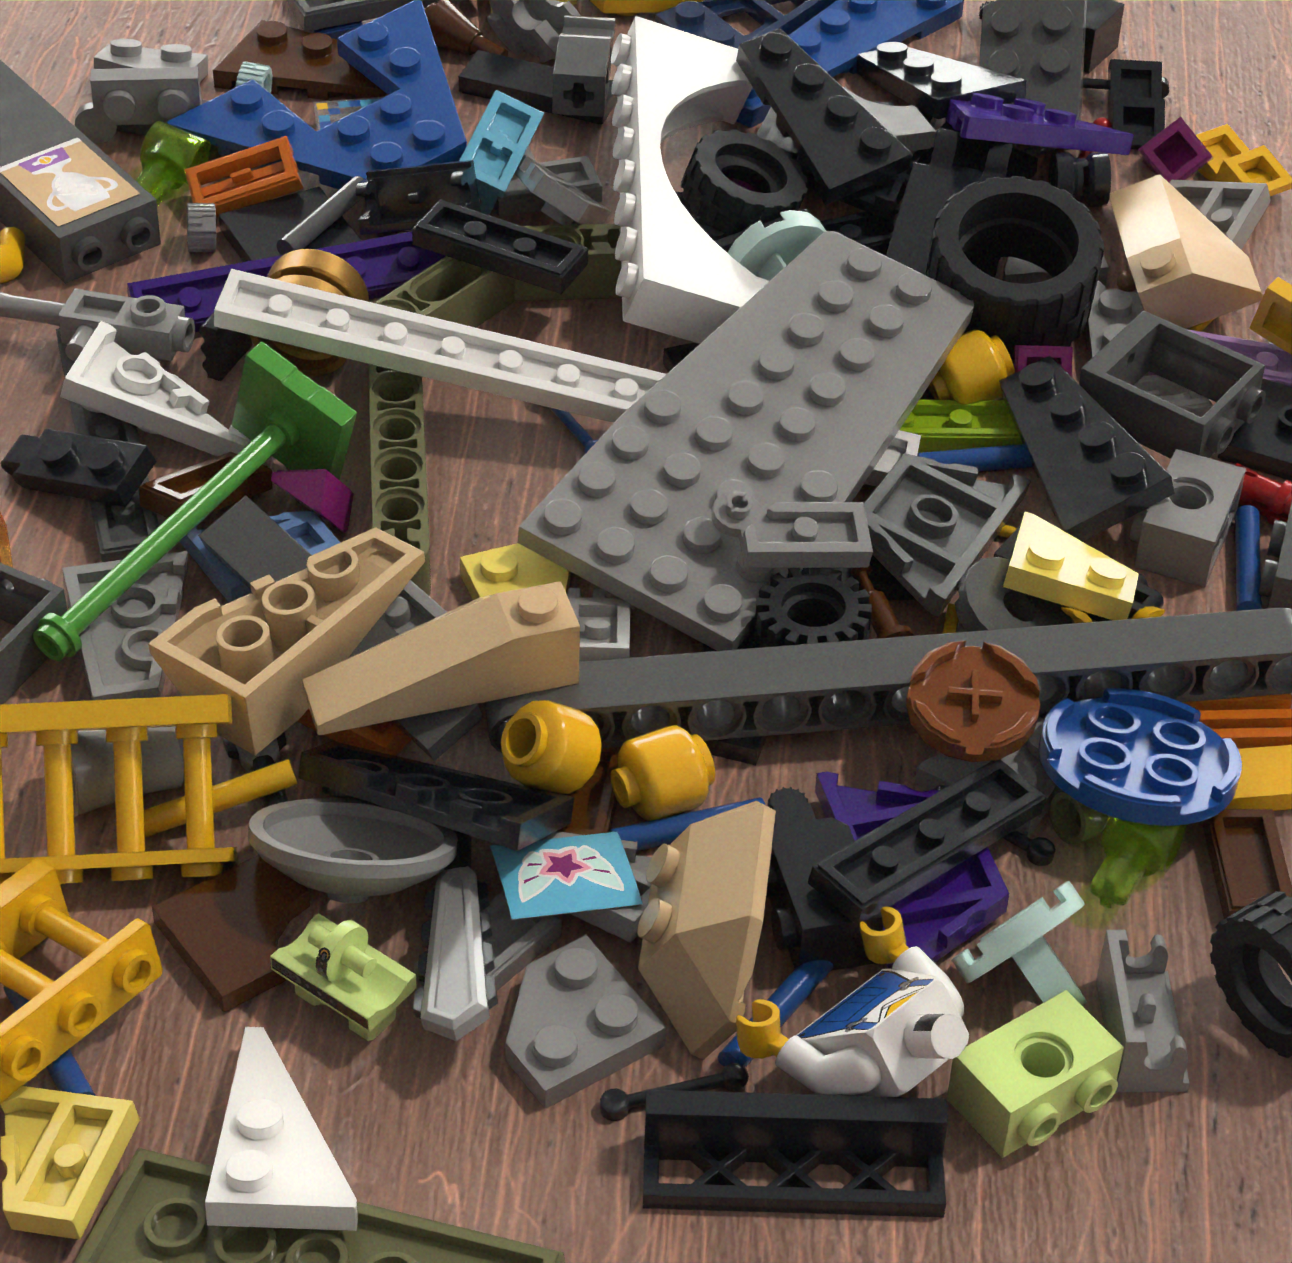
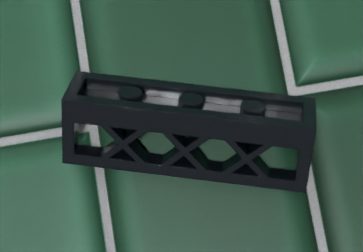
M646 1089L643 1209L944 1218L946 1194L943 1150L948 1125L946 1098ZM659 1160H690L704 1174L691 1184L659 1183ZM745 1162L765 1163L779 1176L767 1186H747L733 1172ZM820 1164L839 1165L853 1176L854 1179L842 1189L822 1188L808 1174ZM893 1167L926 1168L927 1191L897 1190L882 1176Z

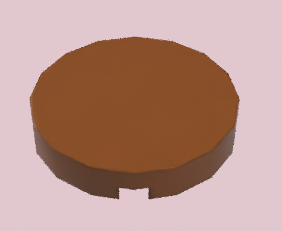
M966 641L949 642L929 651L914 667L906 697L910 724L923 741L945 756L968 762L999 760L1020 750L1034 733L1040 710V689L1037 678L1024 661L1003 647L983 642L982 648L965 646Z

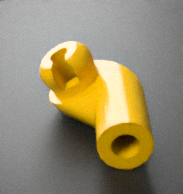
M7 227L0 231V283L9 282L17 278L24 266L25 235L20 229L15 227Z

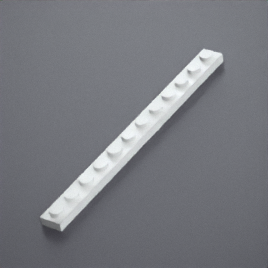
M231 269L214 309L215 327L612 423L666 375L665 373L235 269ZM899 430L864 484L878 487L903 454L917 456L921 435Z

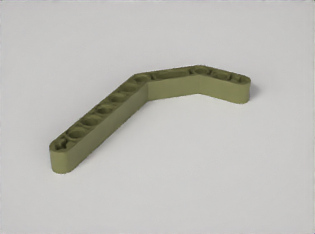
M615 224L523 226L588 248V265L562 295L446 256L375 303L476 328L515 301L622 298L616 295V284L621 270V261L615 259V250L621 228ZM368 364L372 529L376 527L424 551L425 562L412 577L411 581L430 596V539L422 376Z

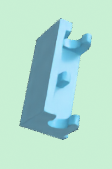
M495 90L459 160L474 161L478 195L482 201L480 209L481 213L486 215L491 213L498 196L503 198L544 115V112L498 90Z

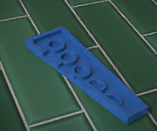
M837 0L788 36L831 77L840 73L850 72L855 74L857 73V54L877 50V46L881 43H901L912 35L922 39L962 17L964 0ZM752 87L736 122L752 128L764 121L771 105H764Z

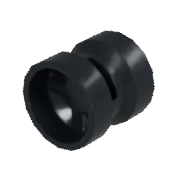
M1053 153L1049 164L1048 183H1051V186L1060 190H1066L1074 195L1073 198L1077 201H1084L1089 207H1105L1108 204L1111 192V163L1109 155L1107 153H1090L1086 158H1074L1070 153Z

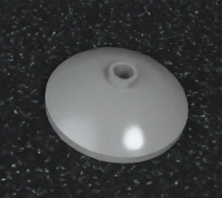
M344 798L300 799L270 805L252 815L248 828V841L265 862L295 882L314 890L326 892L330 899L342 903H361L367 901L369 896L396 893L437 875L455 859L458 837L452 829L390 810L365 800Z

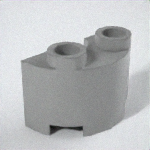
M489 0L493 13L487 19L498 39L513 53L519 55L521 52L526 51L539 56L540 62H546L556 57L559 35L563 31L564 16L581 15L570 1Z

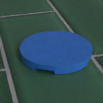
M1106 688L1104 689L1103 697L1091 698L1073 702L1068 698L1062 700L1046 715L1038 746L1039 758L1045 772L1066 794L1085 806L1103 814L1125 821L1148 825L1172 826L1191 824L1219 814L1233 800L1242 771L1241 755L1234 741L1231 738L1222 739L1211 728L1200 722L1201 712L1163 695L1134 689Z

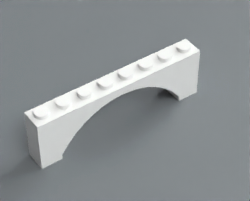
M635 16L627 35L622 33L618 35L611 54V64L617 66L611 89L612 95L617 96L612 125L618 127V134L613 148V158L619 159L613 188L614 191L620 192L614 224L621 228L615 250V259L621 261V270L616 284V295L622 297L624 322L700 344L770 280L755 276L733 259L693 219L669 182L662 163L660 143L669 136L696 125L717 121L735 124L752 89V85L736 61L738 49Z

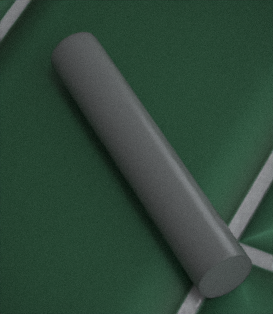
M360 176L353 177L277 241L276 247L280 255L304 249L363 199L364 196H356L355 191L357 184L364 180V178Z

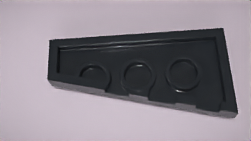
M334 741L301 752L298 776L299 779L322 786V792L342 798H359L515 851H519L538 840H542L553 832L571 824L575 798Z

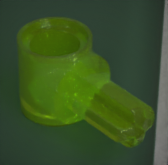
M156 121L149 129L141 148L140 162L143 171L136 179V182L156 199L158 206L170 189H178L184 183L188 184L185 169L208 162L211 151L210 141L165 122Z
M1109 816L1101 840V847L1104 848L1106 858L1090 884L1091 893L1100 898V905L1109 909L1113 908L1115 904L1123 906L1127 904L1142 877L1153 875L1158 870L1167 872L1179 851L1188 824L1172 826L1148 825Z

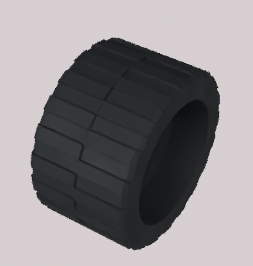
M1012 176V178L994 177L980 183L974 182L963 187L962 191L953 194L945 202L944 208L939 210L935 218L925 275L959 291L967 299L973 300L974 308L971 321L964 333L977 329L985 332L989 337L997 335L1006 346L1011 359L1014 345L1070 347L1072 341L1080 337L1090 316L1104 254V241L1101 239V228L1098 222L1091 216V211L1082 202H1078L1073 198L1074 195L1064 189L1060 190L1051 186V183ZM990 257L1018 258L1039 266L1053 278L1030 284L1011 283L985 274L972 263Z

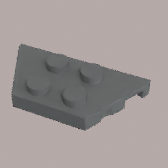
M996 0L983 6L979 67L1027 80L1026 99L1045 103V109H1057L1077 115L1076 120L1081 121L1087 0Z
M903 454L864 503L873 549L872 555L930 614L939 617L956 594L957 590L955 591L961 577L973 564L982 558L1023 501L1031 483L1030 479L1013 474L1009 485L977 480V467L957 463L942 464L931 458Z

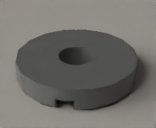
M992 557L980 559L964 573L955 589L959 593V598L955 602L956 613L966 632L1072 624L1071 617L1061 610V607L1067 606L1003 587L1010 560L1006 558ZM1007 609L1015 613L1019 619L1012 616Z

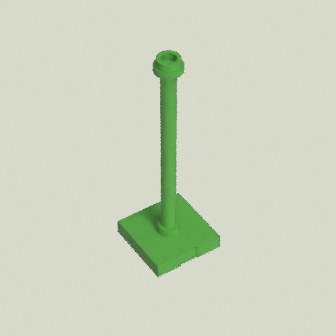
M261 341L246 354L232 426L249 438L251 442L62 616L55 613H47L38 622L39 628L33 633V638L38 648L47 657L55 661H61L64 657L74 656L82 648L79 635L271 456L290 470L326 469L340 480L357 412L323 386H319L299 371L295 365Z

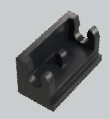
M473 160L371 170L366 172L367 178L357 184L355 191L356 196H364L366 201V213L361 214L358 219L360 235L412 230L439 200L481 213Z

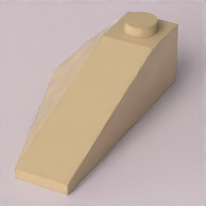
M1160 174L1110 193V200L1126 258L1145 311L1187 329L1262 300L1263 295L1248 255Z
M375 527L309 556L306 569L275 582L270 575H266L251 582L252 593L221 606L214 598L194 607L148 643L150 654L182 696L228 694L231 696L232 724L217 725V734L256 756L298 721L309 708L303 691L302 679L348 659L424 564V551Z
M561 581L477 598L302 679L303 691L317 734L323 735L578 684L580 625Z

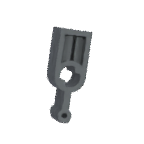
M564 16L563 31L559 35L553 69L552 114L605 116L616 18Z

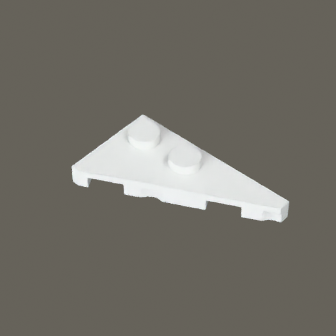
M103 321L99 323L64 379L61 398L80 404L89 411L104 413L136 425L147 433L165 436L212 455L220 456L228 452L238 454L251 442L249 438L232 425H230L228 430L207 414L210 401L178 376L165 371L160 366V363L148 353L143 352L139 355H131L116 344L114 339L117 330Z
M245 1027L205 1200L207 1225L356 1231L358 1224L357 1199L264 1027Z

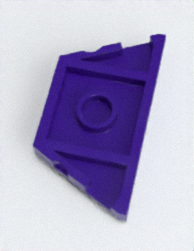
M973 93L971 101L950 99L946 121L952 124L954 130L960 131L959 135L967 139L1129 155L1134 136L1131 133L1076 120L1077 115L1071 112L1045 109V103L1030 99L1015 98L1014 105L1003 104L1004 99L1000 97Z
M821 772L816 775L815 793L825 817H832L849 825L855 841L939 792V790L933 789L917 791L903 784L879 781L877 792L837 785L838 773ZM986 847L890 907L896 909L901 914L906 945L909 948L919 947L935 963L1007 911L1009 892L989 848ZM888 963V969H892L894 963Z

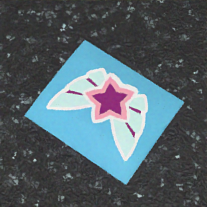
M618 832L538 840L519 851L500 845H490L512 920L643 905L635 877Z

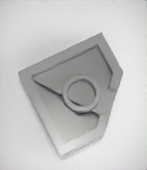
M585 935L527 964L505 1042V1060L544 1109L664 1047L666 1044V1026L589 937Z

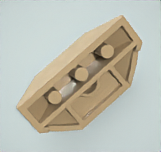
M758 801L690 824L670 845L662 844L655 851L646 871V881L651 883L648 905L640 918L637 929L638 936L643 939L638 969L691 1055L702 1060L708 1057L737 1031L736 1016L741 1015L744 1017L746 1004L743 1003L744 990L753 974L763 924L776 815L775 810Z

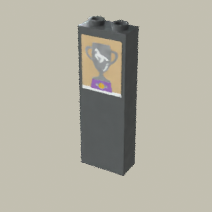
M0 60V222L6 227L20 229L25 235V245L65 284L160 245L156 199Z

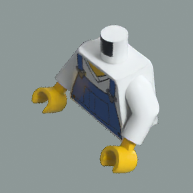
M887 906L880 909L885 928L884 931H874L863 921L860 922V929L865 954L868 959L878 964L894 963L892 969H882L790 1039L781 1034L780 1010L771 1001L757 999L752 1002L753 1022L741 1015L736 1016L737 1041L740 1051L745 1056L763 1059L772 1055L776 1056L775 1065L813 1091L815 1095L898 1097L910 1091L948 1059L959 1056L968 1044L969 1032L962 1020L964 1004L950 978L919 947L909 948L906 945L901 914L896 909Z

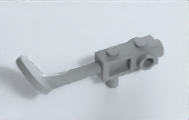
M74 288L67 302L59 303L0 292V316L60 326L61 341L67 344L65 353L74 362L101 321L110 324L117 330L114 342L129 354L139 355L146 352L158 362L162 360L172 361L177 351L189 352L193 344L195 334L193 318L185 317L184 306L165 303L163 299L157 296L146 295L132 298Z

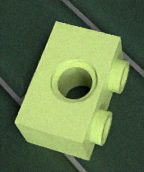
M1065 990L966 1046L959 1056L953 1058L947 1100L1001 1158H1004L1026 1144L1036 1146L1043 1143L1057 1130L1060 1124L1080 1112L1092 1113L1103 1107L1117 1090V1077L1124 1047Z

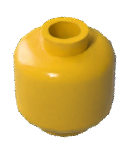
M977 329L963 333L929 384L928 390L934 400H955L961 404H970L981 400H1000L1003 398L999 381L1015 373L1010 354L997 335L989 337L985 332Z
M549 700L531 701L520 707L506 723L502 732L501 748L504 766L513 779L528 787L558 794H570L582 788L589 781L600 761L602 743L599 729L593 719L578 709Z
M675 725L666 726L625 741L618 752V768L611 771L610 778L614 794L623 808L632 806L641 818L651 821L675 816L701 806L708 795L709 785H712L715 781L716 772L712 755L704 740L699 735H690L685 729Z

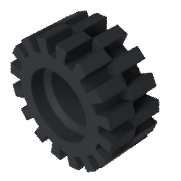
M788 568V579L778 572L770 577V585L763 583L759 589V598L756 597L755 648L869 639L872 604H869L870 596L866 589L858 591L859 582L852 576L845 582H841L842 571L833 568L828 576L820 575L821 568H810L809 574L803 575L800 568ZM818 620L829 625L809 627L798 624L796 621Z

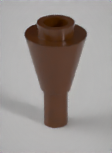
M451 0L433 2L425 9L437 47L468 55H473L477 50L508 57V50L484 37L483 33Z

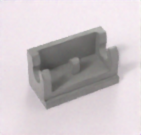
M1106 930L1096 983L1104 1028L1124 1047L1117 1077L1118 1087L1116 1092H1188L1190 1084L1186 1067L1188 1053L1186 1043L1180 1036L1168 971H1165L1168 961L1165 939L1159 934L1155 935L1150 942L1151 951L1141 957L1128 956L1130 951L1126 930Z

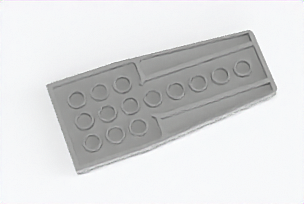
M827 231L822 233L611 425L520 524L518 543L717 651L737 650L755 628L756 597L759 598V589L763 583L770 585V577L778 572L788 579V568H744L739 538L720 532L712 522L711 513L716 498L727 491L746 492L760 503L762 510H768L774 502H852L945 362L948 354L970 324L974 308L973 300L967 299L959 291L838 232Z

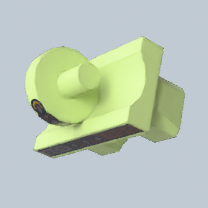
M318 913L309 921L304 931L294 942L286 947L278 948L270 955L271 970L293 983L296 995L313 1006L322 1004L335 1010L348 1019L350 1030L367 1041L374 1040L395 1020L396 1007L417 989L416 974L368 945L367 929L352 920H346L337 925Z

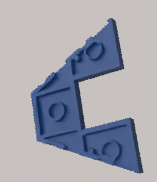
M413 0L337 38L338 55L388 95L318 131H315L253 79L166 122L168 138L171 141L178 142L179 139L187 137L218 146V154L222 156L287 136L293 149V157L297 163L298 170L319 175L320 184L336 189L343 187L355 176L366 179V172L371 170L456 162L460 160L467 147L466 137L422 0ZM282 159L261 165L260 167H265L282 161Z

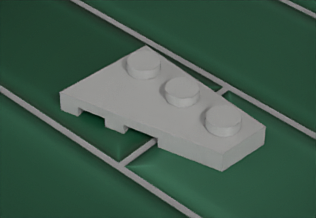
M188 551L167 553L79 635L82 642L79 654L90 700L162 696L166 674L150 654L148 643L178 620L188 572ZM122 560L62 568L63 587L68 608L72 607Z

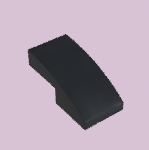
M1111 59L1108 66V120L1111 122L1112 129L1134 135L1131 149L1138 150L1165 129V99H1162V62Z

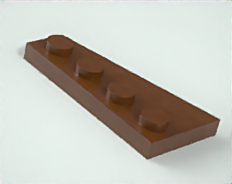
M261 20L213 69L214 88L233 89L243 62H251L271 67L273 75L271 94L278 95L280 86L308 89V98L329 100L331 97L343 94H353L355 100L380 99L388 95L338 55L337 39L331 38L324 33H311L288 27L278 21Z

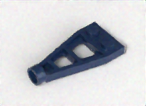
M837 0L685 1L673 8L655 14V22L738 49L740 43L781 28L787 35H790ZM791 1L797 8L783 15L771 5ZM745 12L762 26L748 35H742L721 17Z

